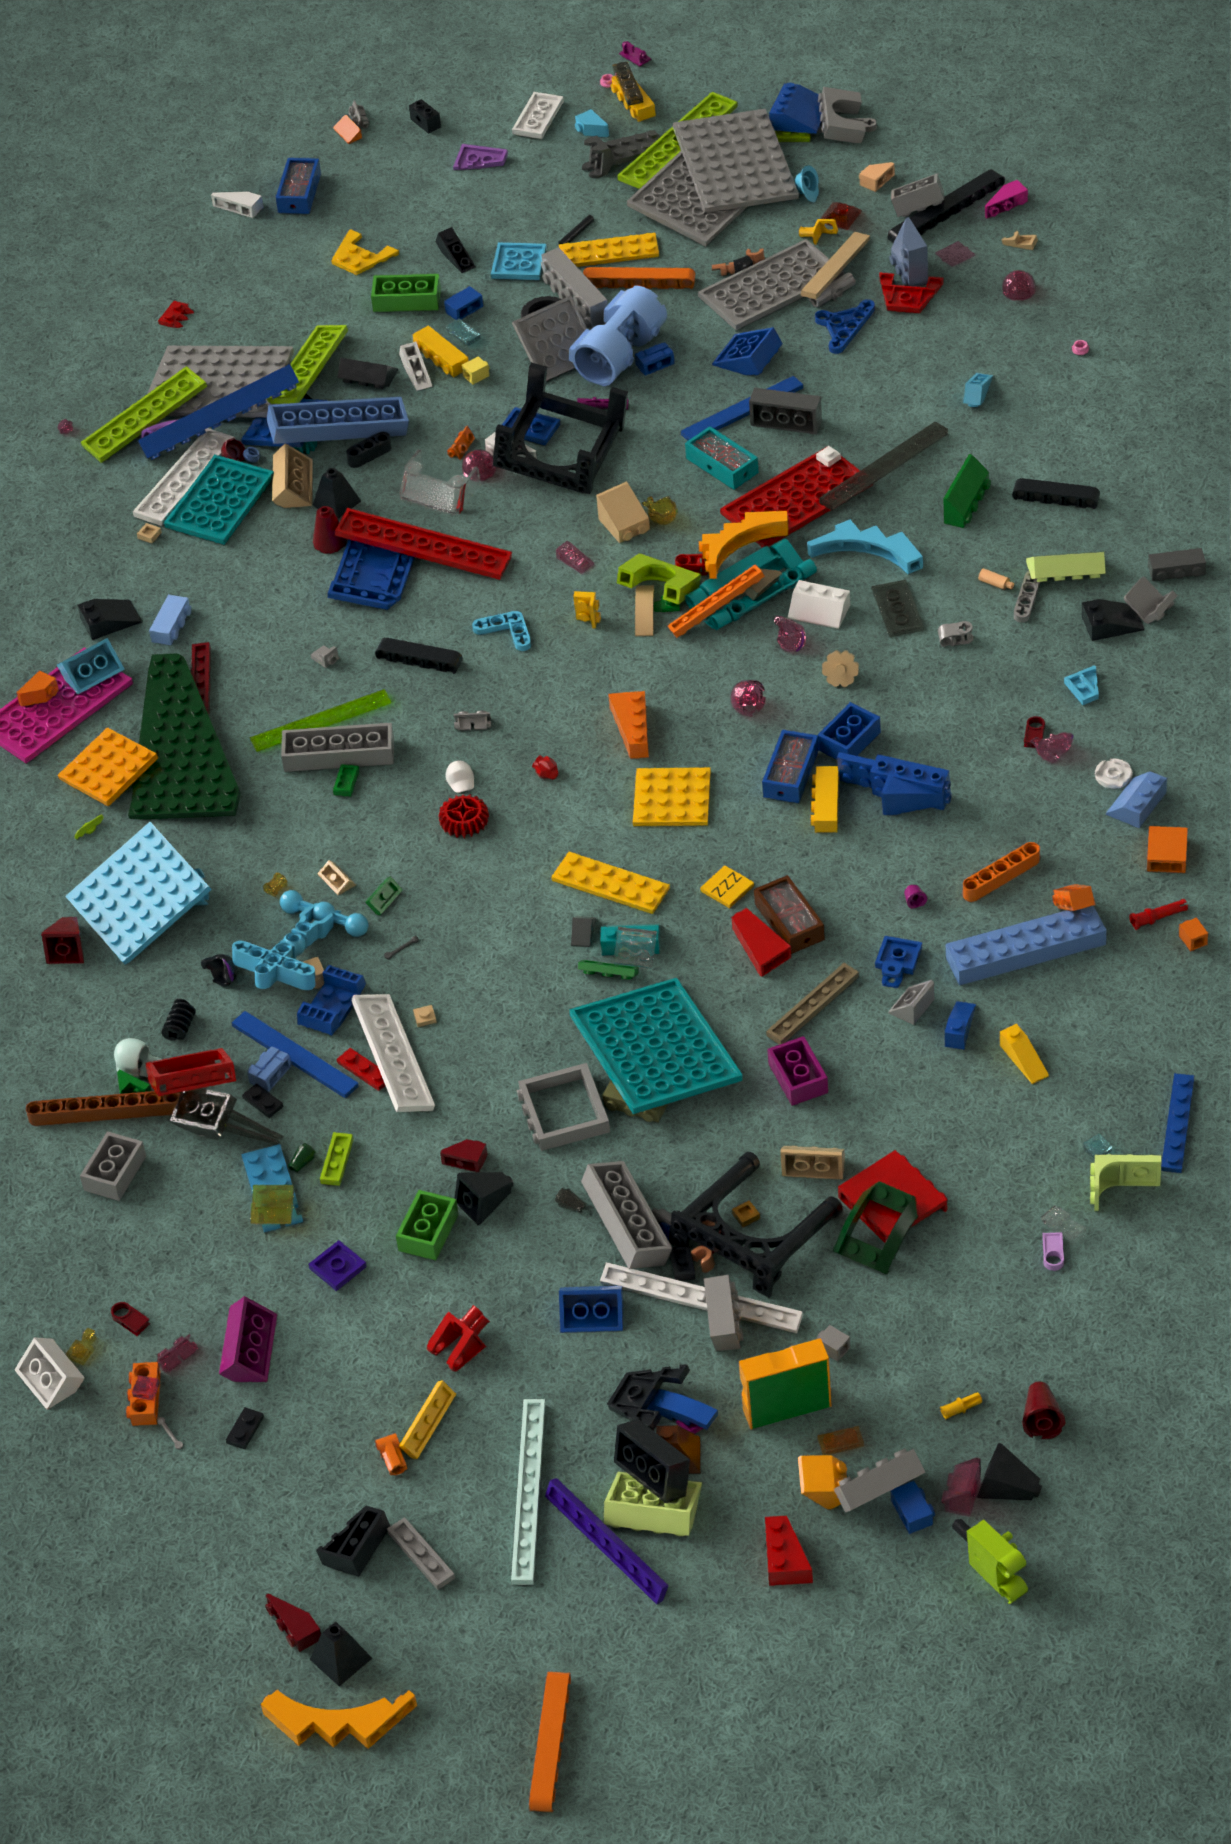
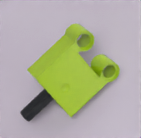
M962 1519L954 1521L952 1528L968 1543L969 1564L1002 1597L1004 1596L1009 1601L1008 1604L1013 1603L1028 1592L1025 1581L1020 1576L1014 1575L1024 1568L1027 1563L1021 1552L1017 1550V1545L1015 1543H1008V1541L1013 1539L1011 1532L1007 1531L1000 1535L984 1519L972 1528Z

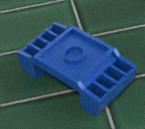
M328 965L323 972L324 985L311 1004L306 1002L301 1004L297 1012V1023L306 1028L332 1036L353 1008L351 1001L353 995L361 994L366 981L363 975Z

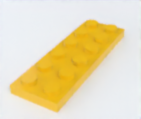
M656 233L559 245V248L577 267L659 257Z
M572 852L567 853L551 877L554 882L650 914H654L670 889V884Z

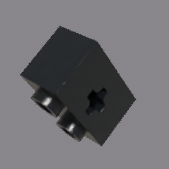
M420 99L409 105L410 119L428 134L441 128L440 113L425 101Z

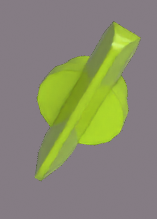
M101 814L92 821L85 823L76 832L75 839L83 837L85 833H93L96 830V826L104 819L103 815Z

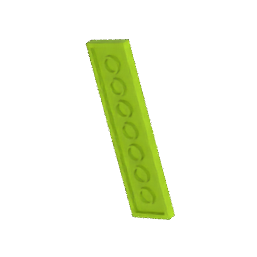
M317 325L290 364L299 381L296 384L297 387L290 391L285 389L281 391L282 395L274 399L271 396L267 398V401L271 404L300 403L348 332L347 325Z
M186 366L81 441V445L102 463L140 436L144 429L155 425L205 389L207 384Z

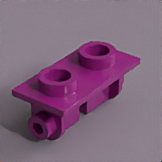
M629 41L622 43L623 51L619 52V54L639 67L651 60L645 51L637 47L635 48Z

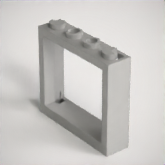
M587 1063L518 1081L519 1090H516L518 1100L524 1103L522 1104L524 1116H529V1119H527L529 1130H534V1134H532L535 1144H539L541 1151L610 1132L609 1120ZM582 1079L597 1119L544 1134L529 1093Z

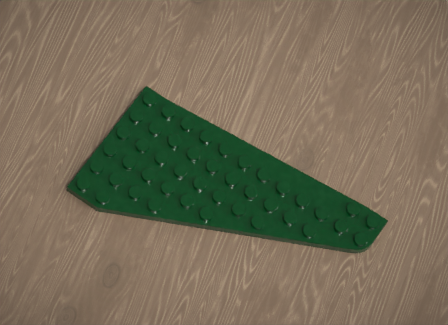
M177 653L153 654L148 668L139 744L155 752L158 759L134 781L132 800L128 813L129 819L236 816L241 793L185 658Z

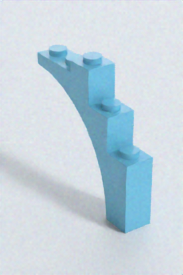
M851 519L835 525V531L807 542L808 555L811 558L837 551H857L878 555L890 560L907 574L923 568V556L903 532L887 538L877 526L860 532Z

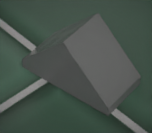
M573 917L571 946L590 947L596 917Z

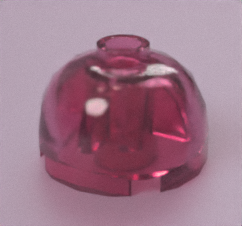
M1022 270L1010 272L1004 278L1002 285L1003 295L1013 301H1024L1031 298L1035 294L1036 289L1032 275Z
M481 449L469 452L462 462L463 475L467 479L476 482L485 481L487 478L494 476L496 467L493 466V456L488 451Z
M742 680L734 686L731 692V704L736 712L752 717L756 709L759 712L764 707L766 697H763L762 691H765L762 683L757 680ZM745 706H755V710L748 712Z

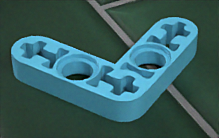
M519 611L476 619L472 623L475 634L483 635L510 629L517 650L526 651L531 647V640L524 617ZM495 622H502L501 625H494ZM517 630H523L522 633H515ZM523 638L525 644H522L520 642V639Z

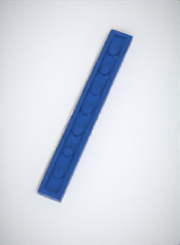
M792 376L767 389L795 393L803 389V384L795 376ZM750 397L681 430V435L689 441L709 426L719 430L750 415Z
M244 1011L232 1022L234 1028L265 1048L269 1049L272 1046L279 1049V1051L287 1053L290 1056L292 1065L345 1099L359 1087L358 1082L248 1012Z

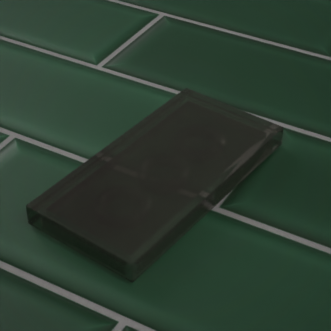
M906 580L871 586L889 637L924 631V625Z

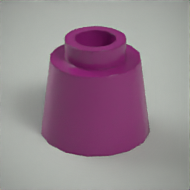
M909 885L905 889L904 895L909 908L913 909L926 904L927 895L918 885Z

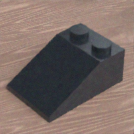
M92 599L77 605L80 618L92 640L142 623L130 600Z
M1103 599L1082 602L1081 617L1092 641L1144 631L1138 614L1126 603Z

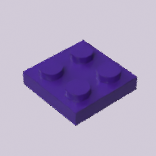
M340 1240L308 1264L309 1269L335 1291L339 1290L367 1267L366 1262Z

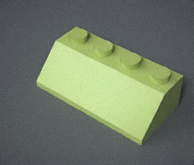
M1104 552L1026 558L1031 579H1037V582H1047L1048 578H1054V581L1065 580V577L1072 576V580L1083 579L1085 575H1089L1090 579L1100 578V574H1106Z

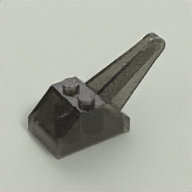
M202 1088L182 1092L170 1118V1121L176 1126L196 1135L214 1140L220 1138L223 1131L273 1145L280 1144L278 1140L283 1139L281 1134L233 1110L237 1099L231 1094ZM229 1118H230V1119H232V1120H234V1121H237V1122H239V1123H241V1124H243V1125H245V1126H247V1127H250V1128H252V1129H254V1130H256V1131H258V1132H260V1133H257V1132H254V1131H251V1130H247V1129H244V1128H241V1127H238V1126L229 1124V1123H227V1122H228V1120H229Z

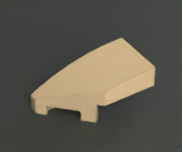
M1018 231L1014 232V236L1011 238L1002 239V243L1006 246L1033 250L1038 241L1037 235H1019Z

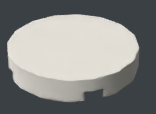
M1115 758L1107 762L1106 760L1100 762L1095 770V777L1098 783L1111 789L1126 786L1133 776L1130 765L1123 760Z

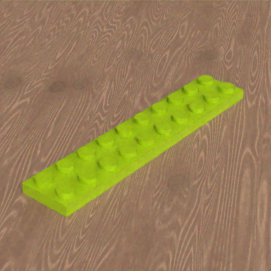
M711 92L678 122L730 114L738 107V102ZM673 126L617 175L618 180L640 189L681 151Z

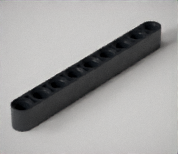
M990 169L946 195L941 204L928 206L925 210L910 217V220L919 234L923 235L928 229L931 230L938 223L946 221L950 216L962 211L961 209L969 207L976 200L979 201L986 194L997 190L999 186H1003L1005 177ZM904 221L889 231L887 238L892 243H894Z

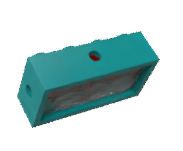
M710 426L685 443L687 460L733 490L759 473L757 456Z

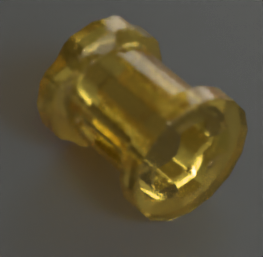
M276 872L273 878L263 885V889L267 894L276 897L278 891L288 885V881L283 875Z

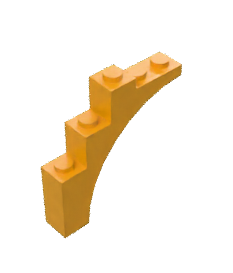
M787 511L745 512V520H742V523H724V530H720V533L702 534V541H699V552H702L703 559H706L705 570L709 572V579H717L721 564L737 549L761 539L787 536Z

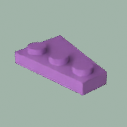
M462 144L453 169L465 170L504 166L508 151L507 149Z

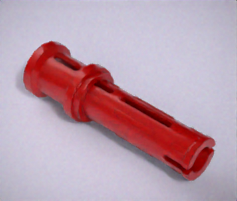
M1181 899L1155 909L1146 908L1143 912L1131 913L1129 920L1134 929L1138 930L1140 926L1146 924L1153 925L1158 919L1187 911L1188 904L1184 905L1187 902L1185 899Z

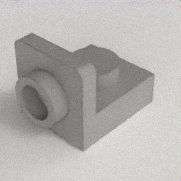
M323 645L311 654V659L327 668L329 665L335 664L337 659H339L337 648L333 646L329 649Z

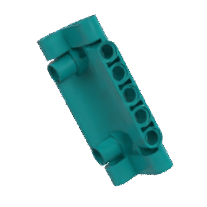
M782 539L771 547L765 546L717 574V579H707L699 588L685 595V601L688 607L692 609L753 565H756L759 569L779 571L782 568L787 569L782 572L778 582L753 601L748 595L740 600H732L723 609L717 610L714 614L705 618L704 622L715 630H719L732 621L739 620L744 614L787 589L794 588L799 580L803 581L815 574L817 567L811 559L803 561L787 539Z

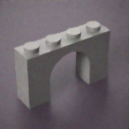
M823 87L822 93H819L818 102H820L819 112H821L820 121L823 122L822 131L824 132V138L862 143L866 132L864 121L846 119L835 113L858 114L862 103L860 92Z

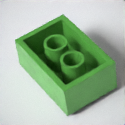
M418 1190L396 1234L398 1251L436 1261L459 1215L457 1200Z

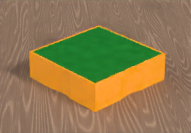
M821 1338L794 1345L781 1351L766 1353L739 1361L740 1380L743 1385L741 1393L742 1405L750 1430L832 1407L829 1357Z

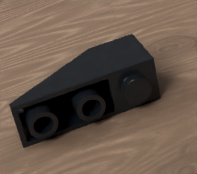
M452 227L438 233L435 241L442 254L461 273L476 267Z

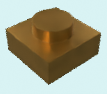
M750 1200L732 1209L733 1216L742 1227L760 1219V1213Z

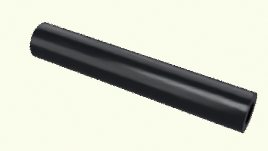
M588 215L558 244L570 243L594 221L593 216Z

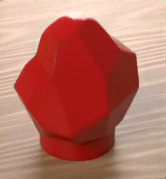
M539 755L532 765L539 778L553 780L559 775L557 763L548 756L543 757Z

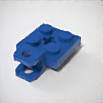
M884 936L875 961V968L882 969L883 986L898 988L904 973L913 975L922 950V942ZM890 978L895 979V982L890 983L888 982V980Z

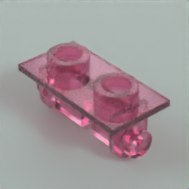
M190 1334L185 1338L183 1336L179 1337L173 1343L174 1346L169 1350L165 1348L157 1355L156 1362L162 1364L160 1367L164 1373L167 1371L171 1372L181 1364L177 1357L178 1355L183 1360H186L196 1352L198 1347L195 1342H189Z

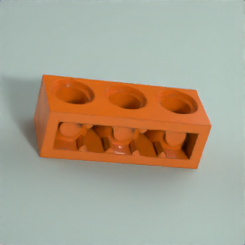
M1073 884L1053 890V903L1058 909L1076 911L1095 905L1091 886Z
M158 1362L133 1363V1370L129 1372L131 1389H128L127 1395L130 1406L126 1407L127 1419L131 1420L132 1426L157 1424L161 1378Z

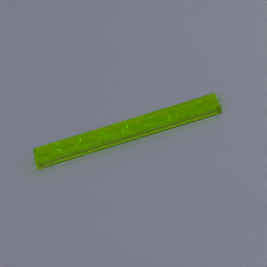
M385 689L249 738L255 751L258 752L281 744L282 730L328 727L389 705L391 700Z

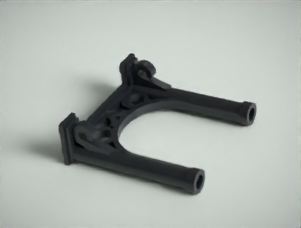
M745 1152L734 1166L683 1211H672L669 1242L676 1247L689 1246L690 1239L700 1243L754 1274L752 1289L770 1298L773 1285L781 1277L782 1271L780 1269L832 1218L840 1215L843 1211V1206L837 1198L830 1196L792 1231L777 1238H756L734 1230L721 1218L718 1206L728 1194L760 1167L758 1157L752 1152ZM712 1207V1213L707 1212ZM711 1221L715 1222L716 1225L710 1227L706 1226L705 1224H702L701 1222ZM750 1248H762L764 1252L755 1253Z

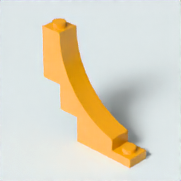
M279 1690L266 1696L261 1703L263 1715L298 1746L316 1732L333 1748L347 1735L351 1734L367 1749L417 1706L416 1697L410 1690L404 1695H400L394 1704L384 1697L364 1706L341 1710H327L306 1706L288 1698Z

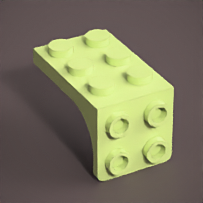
M1095 1155V1163H1091L1090 1175H1094L1090 1176V1204H1094V1211H1099V1197L1109 1187L1160 1186L1161 1155Z

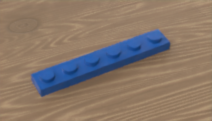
M1174 1073L1161 1171L1182 1173L1194 1075Z

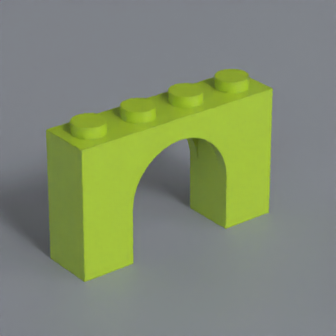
M639 553L618 567L617 584L634 588L646 580L666 582L663 599L679 605L685 600V595L699 588L701 574Z

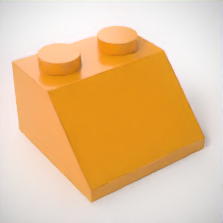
M832 1455L798 1457L801 1494L827 1510L841 1505L834 1488L840 1486L839 1481L847 1478L846 1464Z

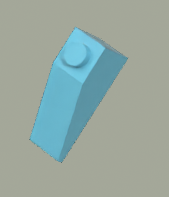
M976 373L965 384L963 403L968 404L970 407L981 405L985 400L993 375Z

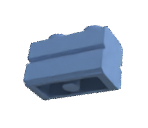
M271 1046L267 1052H263L260 1055L259 1061L255 1065L249 1067L248 1078L250 1084L255 1085L257 1083L269 1092L292 1066L290 1056Z

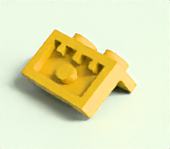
M574 591L576 620L583 622L589 620L592 623V628H596L597 623L601 621V612H598L599 600H596V592Z

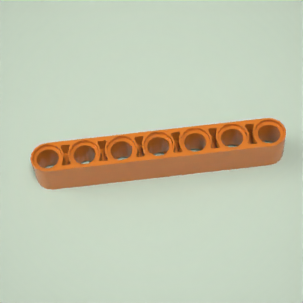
M587 267L583 270V274L596 288H633L634 286H642L647 289H692L696 275L695 271L691 268Z
M547 1672L529 1798L530 1811L553 1812L552 1802H555L556 1795L555 1782L558 1780L559 1773L557 1764L560 1762L562 1751L560 1749V1742H563V1723L566 1721V1703H568L570 1692L568 1691V1684H571L570 1673Z

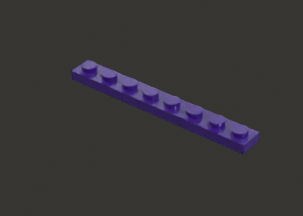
M557 1478L550 1480L545 1497L656 1604L662 1602L669 1585Z

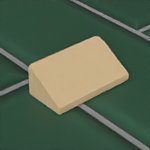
M331 860L318 872V875L337 895L356 886Z

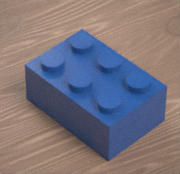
M850 702L818 734L819 751L836 760L839 752L858 756L881 733L880 716Z

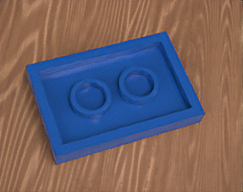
M514 407L502 425L512 428L521 408ZM537 413L524 440L546 445L561 425L560 419Z

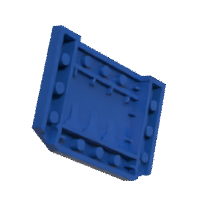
M349 539L335 579L331 582L328 590V598L388 610L401 599L415 557Z

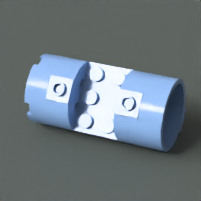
M634 286L626 291L621 290L604 309V322L606 324L597 325L591 330L586 329L569 348V361L573 362L576 370L584 379L601 386L610 385L622 371L632 365L634 360L632 346H643L648 341L650 342L654 336L658 335L660 327L667 319V311L665 305H661L657 300L658 296L654 292L642 286Z

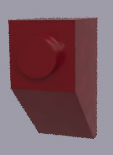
M469 1139L442 1149L440 1152L443 1165L473 1172H480L488 1155L486 1143Z

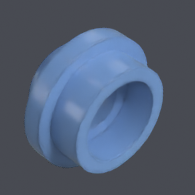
M248 447L243 452V457L248 462L255 463L260 458L259 451L255 447Z

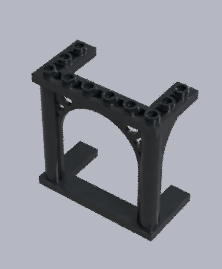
M531 362L528 371L526 402L512 428L500 424L496 427L493 466L576 492L591 494L593 481L618 431L622 432L624 428L628 391L612 387L609 393L608 411L545 392L547 367ZM539 408L603 427L591 452L580 449L577 463L567 466H555L537 460L528 452L524 438Z

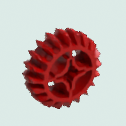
M462 794V796L458 797L455 795L454 799L449 798L448 802H443V806L439 810L440 826L450 836L455 833L457 838L462 835L465 839L466 834L472 837L473 832L479 834V831L484 830L485 825L488 824V807L484 804L483 799H479L478 796L472 797L471 794L468 796Z

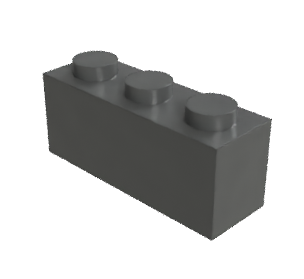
M1202 548L1149 554L1148 568L1152 581H1164L1165 579L1172 578L1181 579L1188 576L1197 577L1206 573V561Z

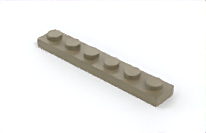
M843 963L766 1031L767 1037L779 1045L785 1043L859 978V972Z

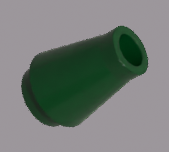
M306 1143L299 1145L288 1168L298 1173L300 1169L315 1158L316 1151Z

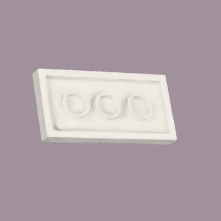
M533 92L512 128L513 135L542 139L564 102L563 96Z

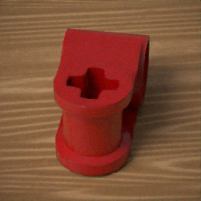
M702 553L679 554L675 558L676 566L699 573L701 576L709 573L705 570L706 559H703Z

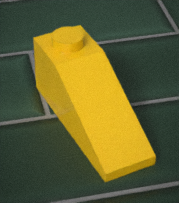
M1017 1023L1000 1031V1047L1031 1084L1049 1076L1028 1036Z

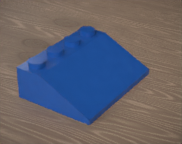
M784 83L769 112V119L774 131L817 134L822 123L820 121L821 112H819V95L800 84Z

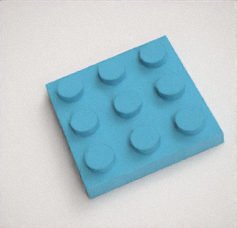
M498 242L491 279L540 280L542 273L541 254L546 253V244Z

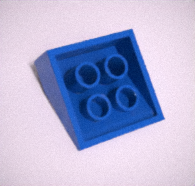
M774 327L738 333L733 336L712 365L747 376L759 375L763 372V368L771 361L774 354L779 351L778 349L783 343Z

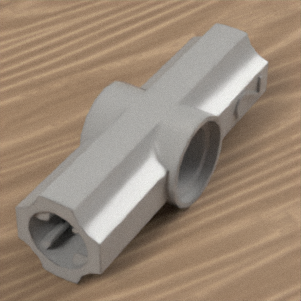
M848 272L832 281L817 299L809 298V301L813 306L819 307L831 299L835 300L837 297H841L845 290L856 284L853 275Z

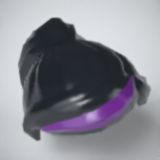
M218 954L201 960L202 968L209 969L214 977L213 982L221 987L229 986L236 979L238 967L234 965L230 956Z

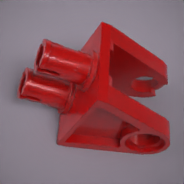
M474 1305L462 1319H457L448 1311L429 1340L427 1350L437 1356L453 1341L462 1336L447 1360L449 1368L457 1372L487 1347L478 1337V1334L490 1321Z

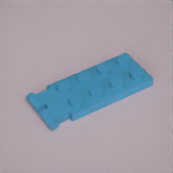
M278 1144L241 1154L259 1218L264 1217L265 1224L262 1225L263 1231L268 1232L281 1228L280 1222L283 1221L286 1227L302 1223V1215H297L295 1210L299 1206L281 1145Z

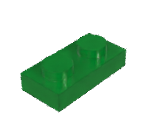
M391 876L387 877L365 903L375 914L381 915L403 889Z

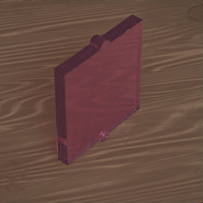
M959 241L935 252L943 262L945 261L951 267L975 256L968 247H965Z

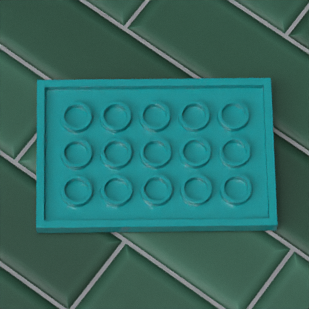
M214 454L165 520V528L225 545L272 481L274 471Z

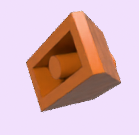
M38 671L16 693L19 704L23 707L48 702L57 694L59 689L55 677Z

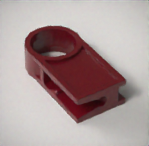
M1033 716L1027 720L1024 747H1042L1045 730L1043 718ZM1040 723L1042 726L1039 728H1033L1030 726V724Z
M118 1302L111 1308L113 1320L136 1336L150 1325L148 1322L149 1318L126 1302ZM125 1308L129 1310L124 1316L114 1315L119 1309Z

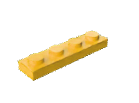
M443 1380L436 1383L399 1445L412 1459L419 1458L456 1396V1393Z

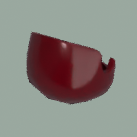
M235 438L228 439L222 445L221 455L222 457L242 462L244 460L243 452L245 446Z

